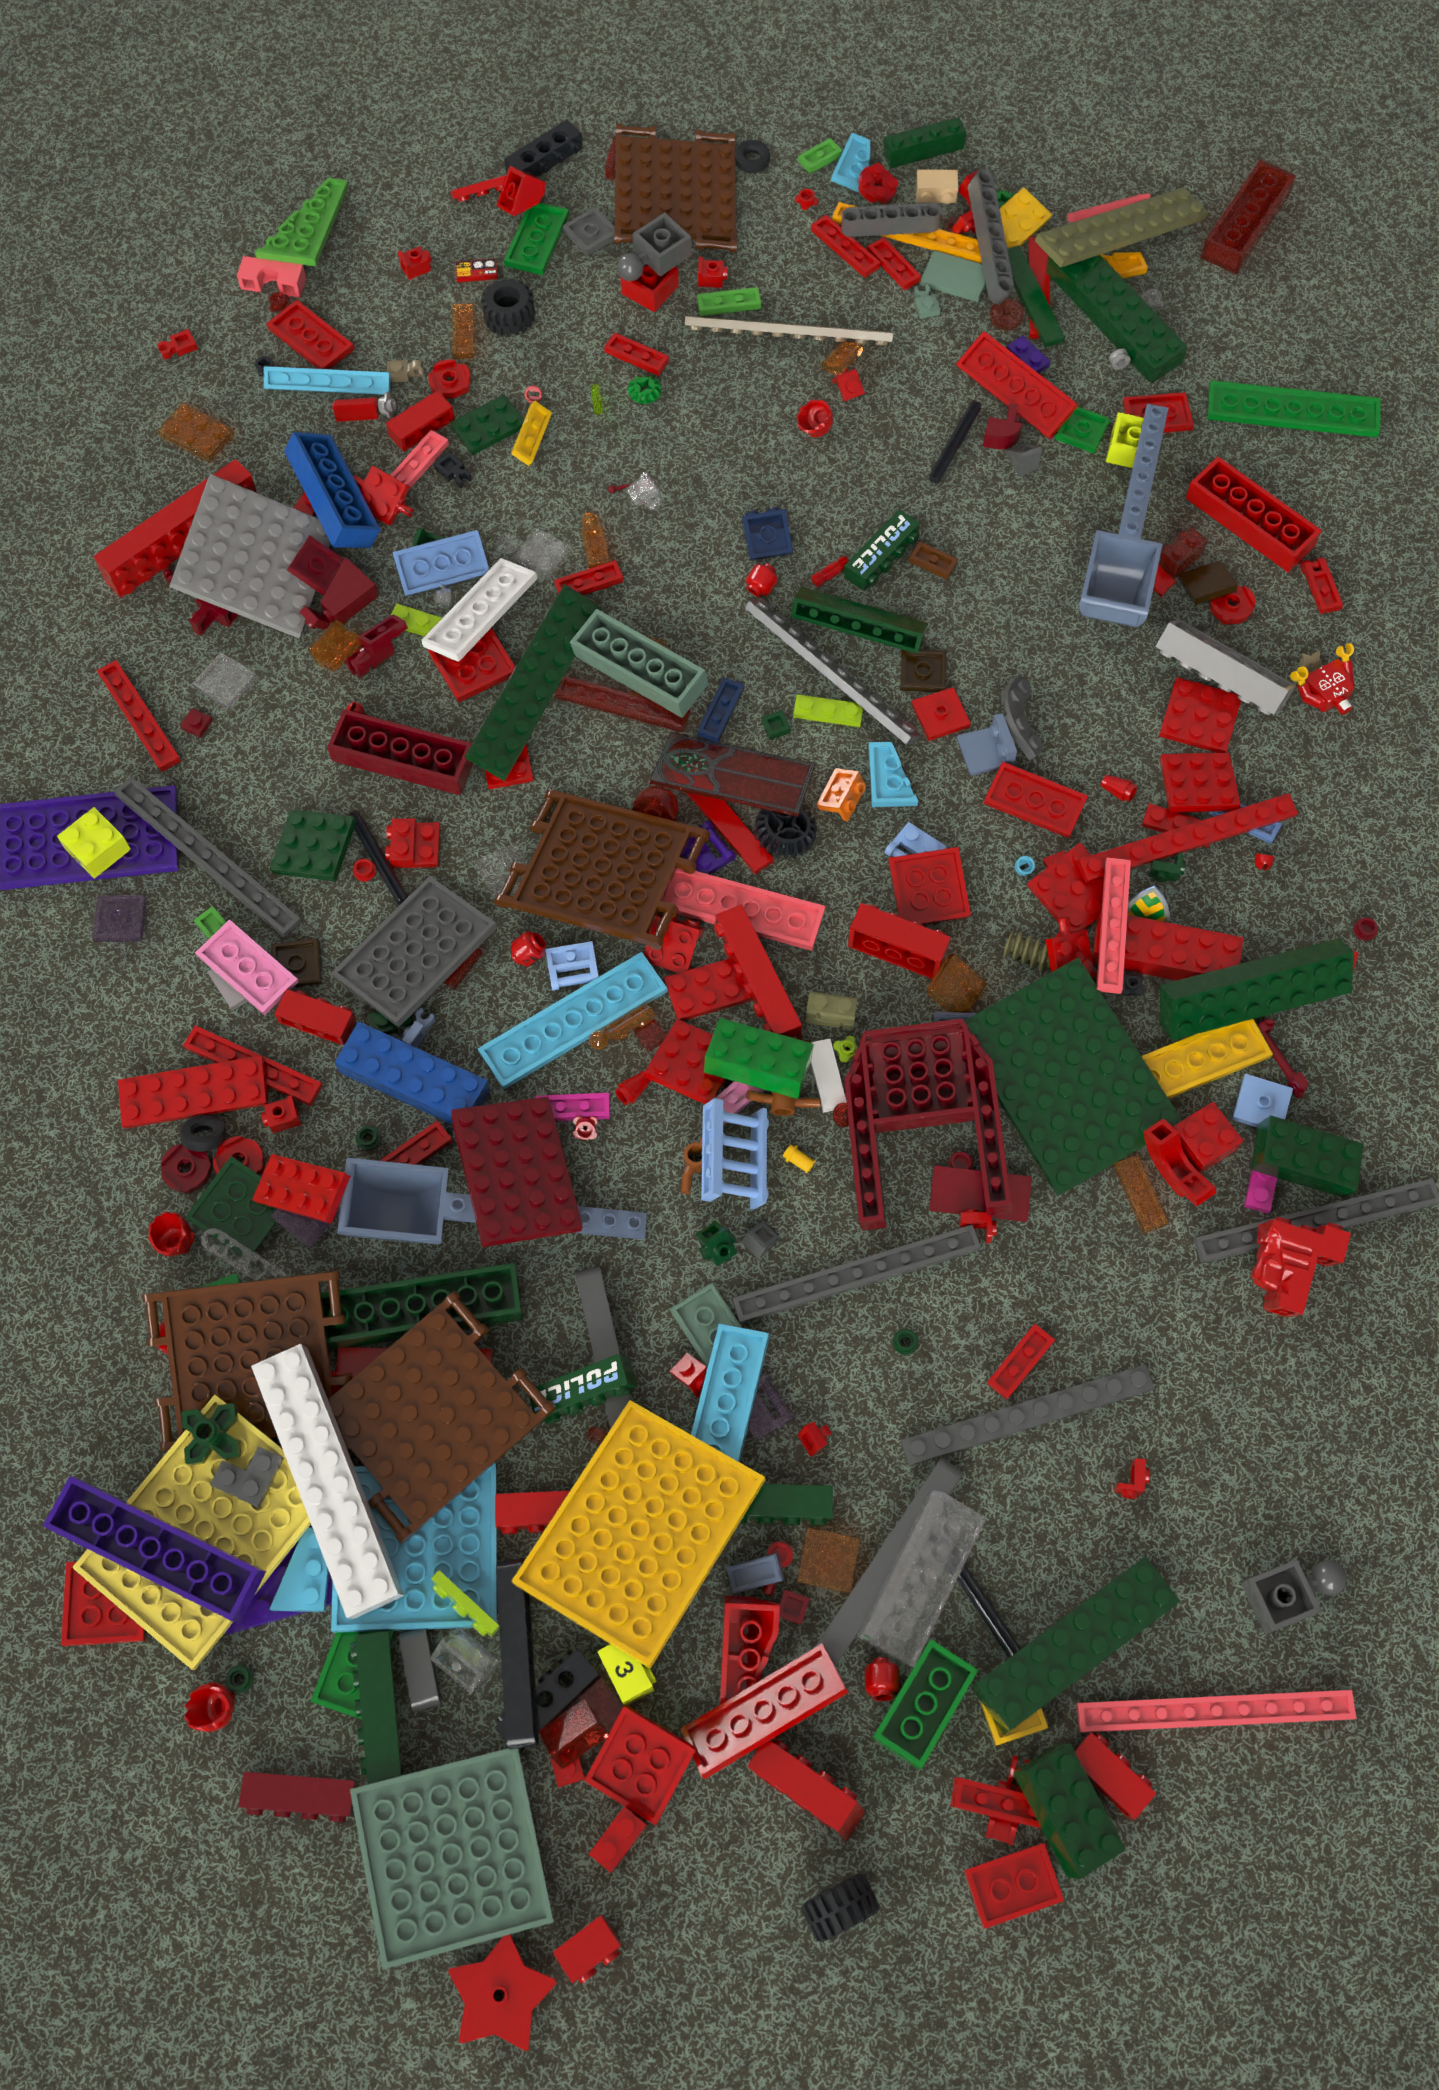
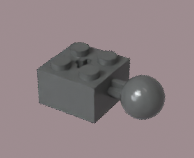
M663 213L633 233L634 253H626L619 258L617 271L624 280L635 281L640 278L644 265L647 264L661 276L692 256L691 236L666 213Z
M1296 1559L1242 1582L1241 1585L1264 1634L1267 1635L1322 1612L1314 1593L1320 1592L1328 1596L1339 1594L1346 1586L1347 1576L1340 1564L1332 1560H1323L1313 1567L1311 1576L1306 1578ZM1283 1594L1285 1599L1281 1602L1278 1600L1277 1595Z

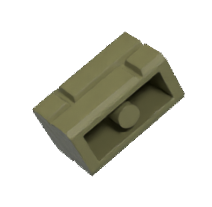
M810 991L805 1023L836 1028L842 1026L843 1029L853 1030L858 998Z

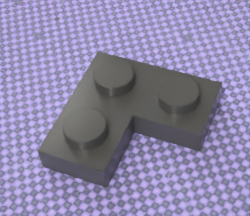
M258 1446L246 1471L222 1460L210 1485L260 1508L284 1458Z

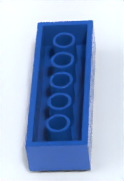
M293 432L284 452L332 547L371 548L380 532V528L332 436L328 434Z
M358 1022L335 1061L339 1073L452 1125L451 1110L482 1106L490 1092L486 1079L361 1022Z

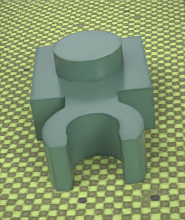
M925 284V291H919L918 287L915 286V306L919 318L940 315V307L935 294L929 295L930 286Z

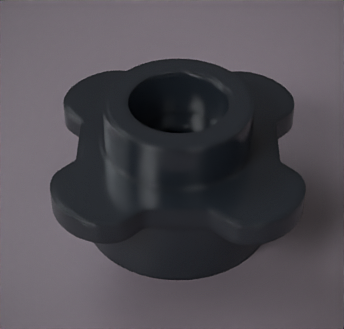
M1124 973L1123 990L1121 993L1128 996H1141L1144 993V988L1142 987L1143 975L1139 973L1136 975Z

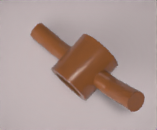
M752 1090L746 1092V1099L771 1104V1113L777 1116H791L795 1114V1107H821V1098L799 1097L796 1099L771 1092V1094Z
M702 1138L699 1143H691L684 1150V1164L686 1168L682 1175V1194L691 1193L693 1174L702 1172V1159L699 1162H693L689 1159L693 1154L702 1155Z

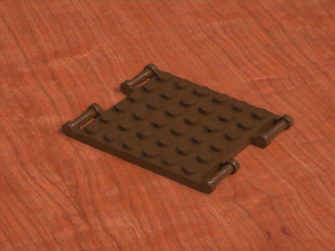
M616 123L614 244H620L621 242L633 243V233L661 214L666 213L691 236L692 240H695V250H702V248L722 249L736 253L735 132L722 134L702 132V130L695 129L694 141L656 139V126L646 128L622 126V123ZM622 134H624V135H637V136H649V138L622 136ZM701 141L726 142L728 144L707 143Z
M548 790L544 796L545 802L536 820H533L530 825L532 832L536 834L543 833L529 865L518 862L511 864L510 874L501 893L496 895L494 903L501 908L509 907L646 944L655 950H661L664 944L663 938L672 917H675L678 912L676 905L664 902L663 899L677 868L682 869L688 874L695 872L697 868L696 862L704 843L708 842L710 838V832L706 829L555 790ZM558 802L549 823H546L545 821L553 804ZM690 838H696L688 859L682 858ZM523 875L514 896L510 897L518 877ZM658 911L663 912L664 914L655 935L649 934Z
M334 1270L142 1294L143 1303H146L150 1338H147L148 1347L167 1345L173 1390L172 1396L166 1395L154 1398L155 1406H158L162 1441L160 1442V1450H169L177 1441L172 1437L169 1405H174L179 1438L186 1430L182 1427V1412L194 1409L201 1411L214 1395H217L227 1404H235L237 1412L267 1437H278L251 1366L299 1344H302L309 1350L327 1399L334 1395L333 1385H340L341 1389L352 1380L351 1373L337 1376L331 1375L326 1334L327 1325L346 1322L345 1314H342L338 1279H340V1271ZM320 1281H328L332 1316L324 1317ZM156 1301H162L166 1336H160Z
M457 1291L449 1294L439 1306L328 1399L348 1453L352 1450L383 1487L380 1492L368 1500V1504L372 1509H376L397 1534L396 1539L400 1544L413 1536L557 1408L527 1377L528 1373L524 1368L517 1370L506 1381L475 1344L489 1332V1328L484 1323L481 1324L464 1305ZM453 1307L473 1330L470 1336H467L447 1313L449 1309ZM518 1384L522 1386L541 1408L537 1414H534L513 1389ZM389 1496L412 1522L408 1527L405 1528L384 1502Z

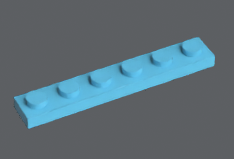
M264 366V389L384 395L385 392L390 393L391 373Z

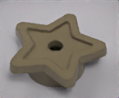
M1316 651L1311 656L1303 653L1299 667H1306L1308 674L1323 667L1319 662L1320 652Z

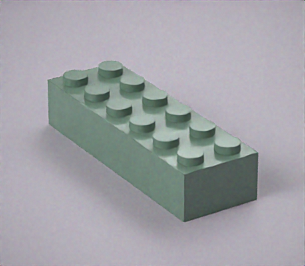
M598 609L593 612L570 641L573 652L576 655L575 657L681 718L684 717L708 686L706 672L703 668Z

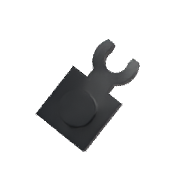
M450 451L434 463V469L448 481L454 478L456 485L460 488L463 487L462 478H466L468 481L472 480L471 474L468 470H465L464 464Z

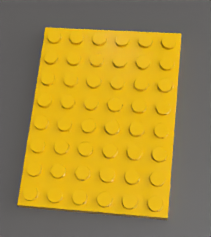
M629 1400L514 1576L512 1583L651 1669L764 1484L765 1477Z

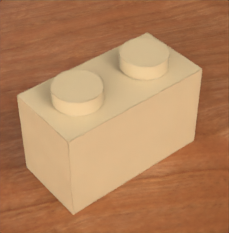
M917 170L916 203H956L958 194L957 170Z

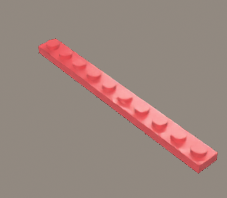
M1352 1690L1076 1704L1079 1733L1356 1719Z

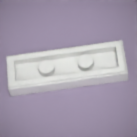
M831 1039L810 1042L814 1044L811 1067L819 1098H821L823 1113L847 1108V1101Z

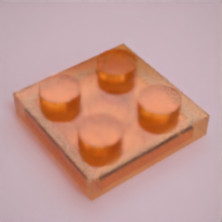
M954 953L949 954L925 992L947 1012L969 1013L987 983Z
M808 1528L797 1583L850 1594L860 1539Z

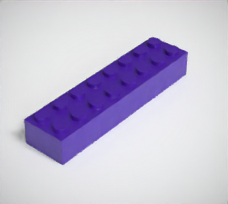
M69 1476L43 1524V1527L233 1622H241L267 1572L96 1486Z

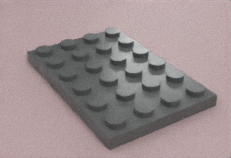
M429 876L331 974L334 979L397 1027H400L498 927L492 919Z

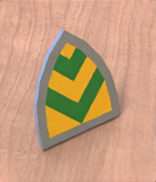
M1156 886L1141 891L1128 902L1127 915L1169 923L1170 912L1168 903Z

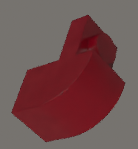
M1010 403L1006 420L989 417L983 447L1003 450L1014 446L1019 441L1023 423H1019L1021 415L1017 414L1018 405Z
M197 598L195 601L198 610L192 614L189 622L194 633L202 636L214 620L229 628L239 614Z

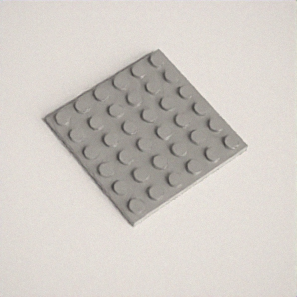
M210 474L169 587L299 638L305 623V618L299 612L304 606L310 607L315 590L288 572L287 569L309 535L327 548L330 547L331 543L318 518Z

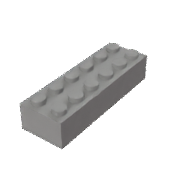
M1181 619L1169 622L1155 646L1160 649V653L1167 658H1172L1173 656L1180 660L1179 664L1189 670L1194 668L1199 671L1198 675L1208 681L1213 679L1219 683L1218 687L1227 692L1234 691L1239 694L1238 698L1248 704L1253 702L1259 706V711L1267 715L1271 713L1276 714L1282 710L1296 687L1295 684Z

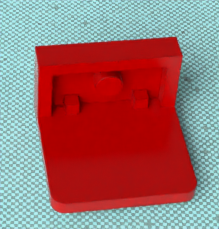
M663 914L656 915L650 931L651 935H655ZM678 915L672 917L665 933L662 949L655 950L646 945L644 956L652 965L681 973L689 970L697 940L702 938L705 928L700 927V922L686 919V922L678 920Z

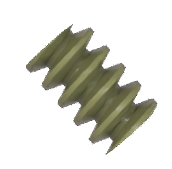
M1013 928L1005 945L1003 956L1007 958L1013 953V961H1016L1021 956V964L1023 965L1030 960V968L1032 969L1037 964H1039V972H1043L1046 968L1049 969L1050 963L1046 943L1040 947L1039 938L1034 943H1031V935H1028L1023 940L1022 931L1014 936Z

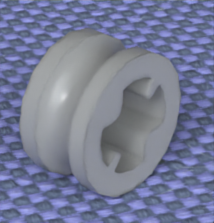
M1124 348L1117 349L1109 357L1115 370L1125 368L1130 363L1131 359Z

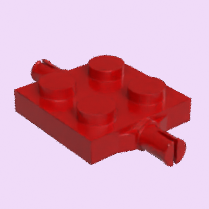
M375 466L371 467L365 480L357 475L353 476L375 518L391 526L400 512L408 517H412L413 514L410 512L414 513V509L405 505V498L410 486Z
M1068 917L1058 918L1060 933L1055 937L1045 939L1051 972L1079 957L1089 975L1094 977L1095 973L1087 929L1070 931Z

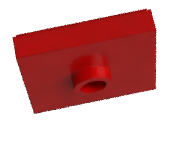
M954 687L911 701V706L928 741L970 728L971 723Z

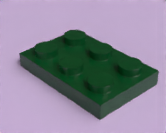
M505 394L451 421L450 426L473 456L519 432L524 419Z

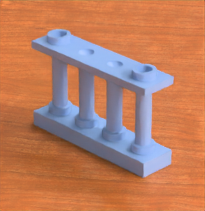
M714 1098L703 1105L701 1200L711 1202L721 1196L722 1193L750 1197V1209H756L766 1203L768 1198L767 1129L769 1126L766 1108L758 1110L749 1117L725 1112L723 1100ZM723 1122L751 1127V1140L726 1136L723 1133ZM723 1145L750 1150V1163L724 1159ZM722 1169L749 1173L750 1187L724 1183L722 1180Z

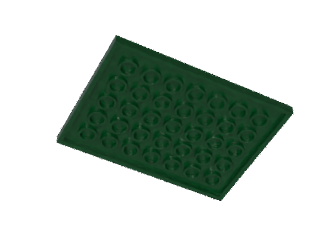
M1079 957L964 1020L970 1032L977 1038L983 1050L993 1061L999 1103L1057 1197L1145 1147L1144 1131L1160 1120H1166L1172 1127L1182 1121L1105 998L1097 990L1096 984Z

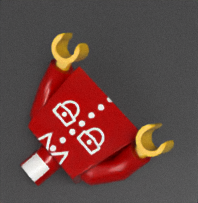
M1348 643L1345 645L1346 653H1344L1343 646L1337 647L1336 654L1342 657L1341 661L1336 659L1309 674L1306 667H1298L1297 671L1291 673L1290 678L1292 681L1298 682L1297 688L1304 703L1319 708L1322 712L1335 707L1341 715L1347 714L1353 708L1348 701L1355 687L1352 659H1349V656L1354 652L1352 644Z

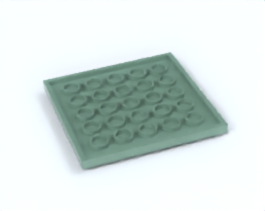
M507 1748L350 1789L382 1969L553 1922L518 1749L509 1750Z

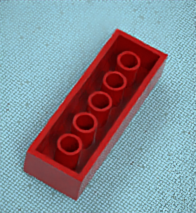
M1217 457L1191 481L1185 498L1288 573L1316 546L1322 532L1317 526L1220 457Z
M1102 910L1096 921L1091 950L1092 961L1095 965H1098ZM1127 915L1124 970L1177 981L1240 964L1244 937Z

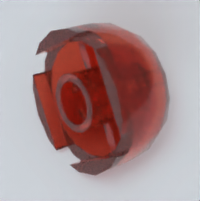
M655 785L639 792L631 810L675 821L678 817L679 805L677 798L670 790Z

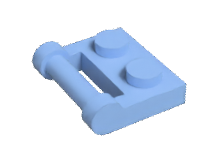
M908 822L896 838L889 843L884 854L889 857L908 855L898 849L900 846L912 854L946 849L947 846Z
M593 941L546 949L552 991L559 990V987L589 983L598 978ZM590 968V973L557 978V973Z

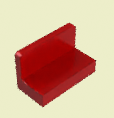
M377 397L335 400L332 403L336 422L378 419Z

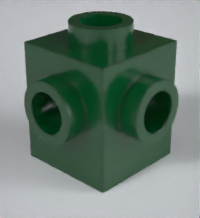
M714 1221L695 1234L701 1245L699 1248L700 1254L705 1261L710 1260L716 1266L728 1262L732 1256L738 1253L734 1246V1243H736L735 1237L730 1230H726L717 1221Z

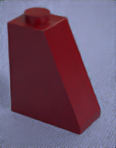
M348 558L343 560L320 602L323 609L322 616L329 623L333 622L337 627H340L379 597L376 585Z

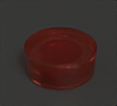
M591 1427L588 1429L585 1438L600 1446L608 1433Z

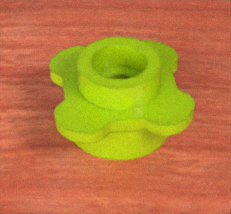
M847 1036L845 1040L834 1043L833 1048L837 1051L841 1062H848L853 1059L856 1050L859 1048L855 1043V1037Z

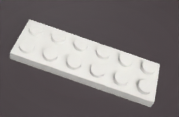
M500 558L422 639L423 647L459 662L537 580L536 572Z

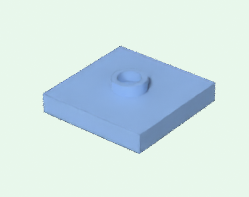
M1245 1073L1232 1120L1253 1127H1257L1261 1121L1270 1115L1285 1120L1293 1088Z

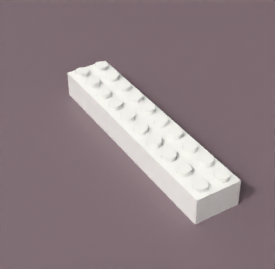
M299 1344L252 1365L251 1367L346 1617L355 1619L403 1597L404 1594L309 1350L302 1344Z

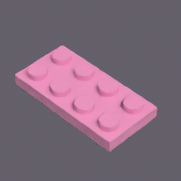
M230 919L195 952L205 964L264 1016L282 999L286 989L291 990L299 982L293 974Z

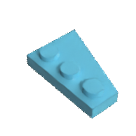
M851 133L832 174V182L859 192L858 177L861 171L869 166V139Z
M869 742L872 807L918 806L919 801L910 787V781L905 776L901 761L892 742Z
M308 1528L300 1537L269 1610L326 1612L329 1570L313 1528Z

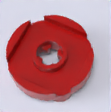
M879 163L864 168L857 180L860 194L871 203L876 201L882 202L881 205H885L893 199L899 184L898 180Z
M448 359L440 361L433 366L431 374L430 372L428 374V381L433 393L438 391L445 399H451L466 394L470 390L471 377L469 369L465 364L462 363L461 365L456 363V360ZM447 377H451L453 380L447 381Z
M1244 585L1243 588L1237 586L1238 591L1210 600V610L1222 624H1240L1251 617L1256 600L1253 592ZM1228 600H1231L1233 603L1236 602V606L1229 605Z
M235 1136L225 1140L217 1148L218 1152L213 1159L214 1170L217 1174L230 1156L233 1158L240 1156L241 1159L245 1158L243 1165L258 1175L264 1171L265 1158L262 1149L254 1140L243 1138L242 1136Z

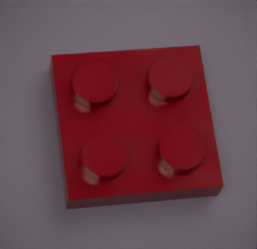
M309 535L287 571L324 596L345 559Z

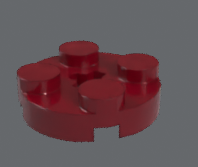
M179 1144L173 1146L164 1154L161 1160L162 1168L160 1173L163 1181L169 1188L176 1192L190 1194L201 1188L208 1181L213 1167L206 1152L192 1151ZM182 1164H192L189 1172L181 1173Z

